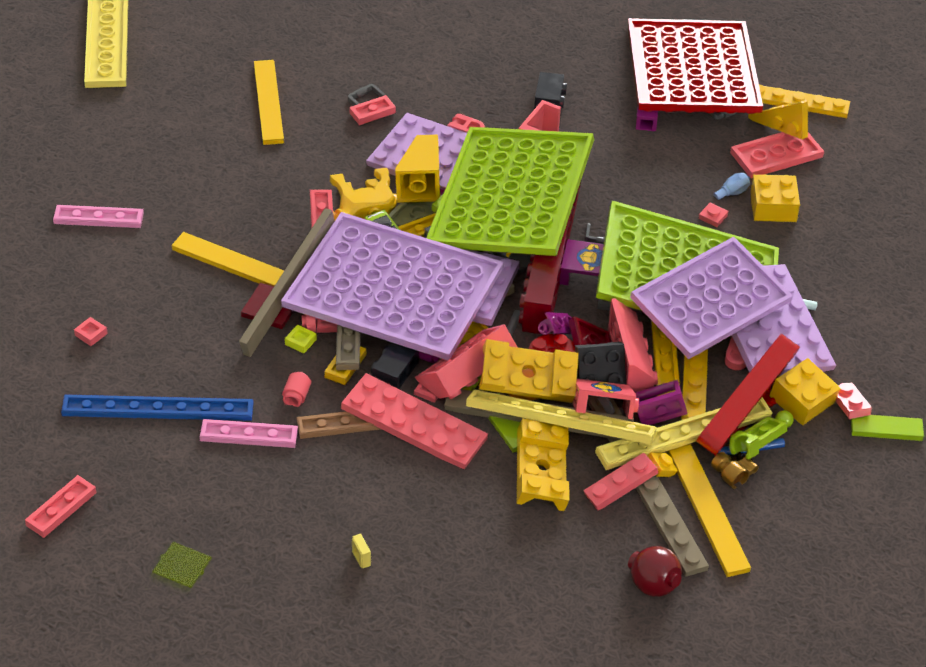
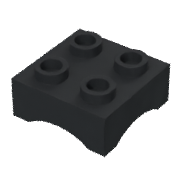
M622 342L575 345V352L578 353L577 379L626 385L625 352Z

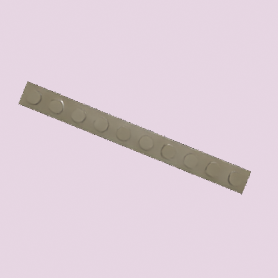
M588 396L587 403L592 411L606 413L598 396ZM609 398L615 409L613 415L623 416L614 399ZM608 438L610 443L617 441V439ZM655 475L636 487L669 549L679 559L685 577L707 571L709 568L707 561L660 479Z

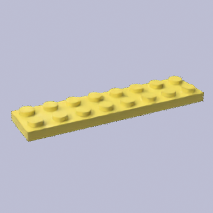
M88 0L85 88L126 87L128 0Z

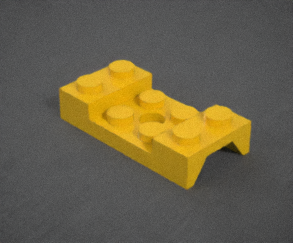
M486 339L483 345L484 362L479 390L572 403L576 392L578 353L555 350L554 353L517 348L509 346V342ZM522 369H531L534 376L531 378L525 377Z
M522 418L517 430V504L522 505L536 498L553 501L559 511H565L569 502V481H566V450L569 445L568 427ZM537 465H541L547 470H540Z

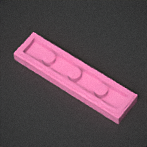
M57 205L53 223L141 228L144 211L143 209Z
M203 419L200 441L295 448L298 426Z

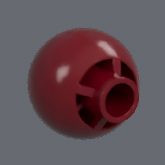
M647 547L640 552H634L628 560V568L631 570L634 584L646 595L654 597L667 595L681 583L682 569L680 561L671 550L665 547Z

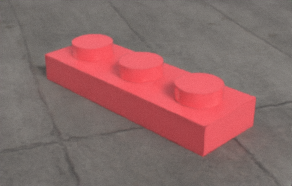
M643 452L583 491L599 511L657 475L658 469Z
M77 475L25 519L26 526L45 538L96 494V487Z

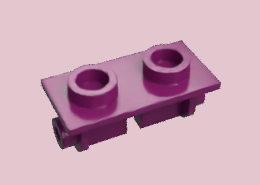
M546 312L547 319L538 326L539 332L543 335L549 333L571 334L569 320L572 317L568 313Z

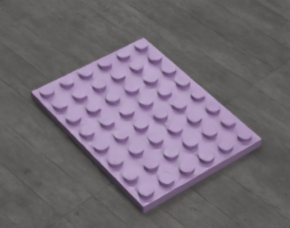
M341 212L282 298L281 303L284 308L449 360L504 269V262Z

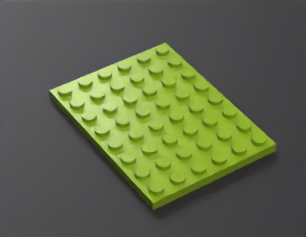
M469 127L427 239L465 250L557 256L594 142L593 133Z
M612 201L608 213L596 298L611 302V299L616 298L627 307L641 310L630 298L632 291L732 237H735L763 266L778 265L779 248Z

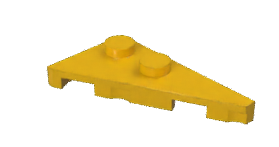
M808 100L789 103L785 106L781 105L763 110L762 113L748 115V118L754 122L803 140L808 137Z

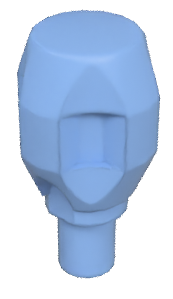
M743 172L730 176L721 189L714 193V196L719 200L725 196L741 194L750 185L748 176Z

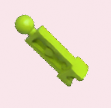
M783 410L777 413L775 419L766 417L744 432L739 430L730 437L731 454L747 452L745 455L746 459H751L758 455L759 449L787 432V428L793 424V415L789 411Z

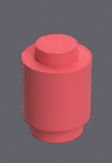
M294 372L289 375L282 393L285 404L299 407L301 403H304L311 385V380L305 373Z

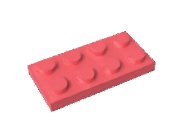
M780 132L732 146L730 153L752 179L753 175H764L823 158L824 150L809 133L808 137L802 140Z

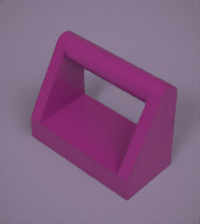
M678 380L634 392L636 393V398H639L637 412L641 424L652 425L688 414Z

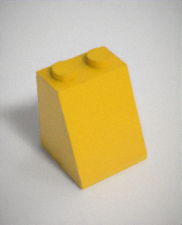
M438 134L416 135L396 166L397 203L435 202L440 198Z

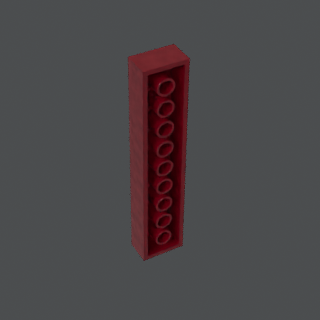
M581 182L557 256L531 254L530 261H533V263L528 264L527 276H529V279L525 278L523 292H526V294H521L520 307L524 308V310H520L519 323L523 324V332L541 334L538 326L547 319L545 313H554L560 286L561 264L567 240L570 239Z

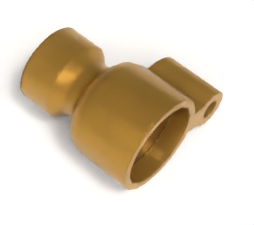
M725 452L718 453L711 462V466L716 471L722 472V479L733 489L737 488L734 484L738 482L744 484L749 476L756 473L759 469V466L751 459L743 458L740 461H731V458Z

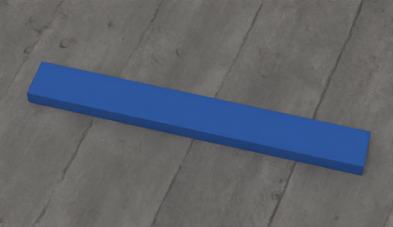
M64 395L61 414L62 416L252 421L254 401L253 399Z

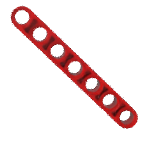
M781 333L705 427L696 442L716 456L793 359L800 346Z

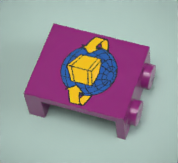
M568 239L561 264L560 284L569 285L571 273L599 277L604 244Z

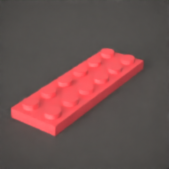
M365 373L341 403L342 410L372 423L374 426L462 469L467 467L488 438V433Z

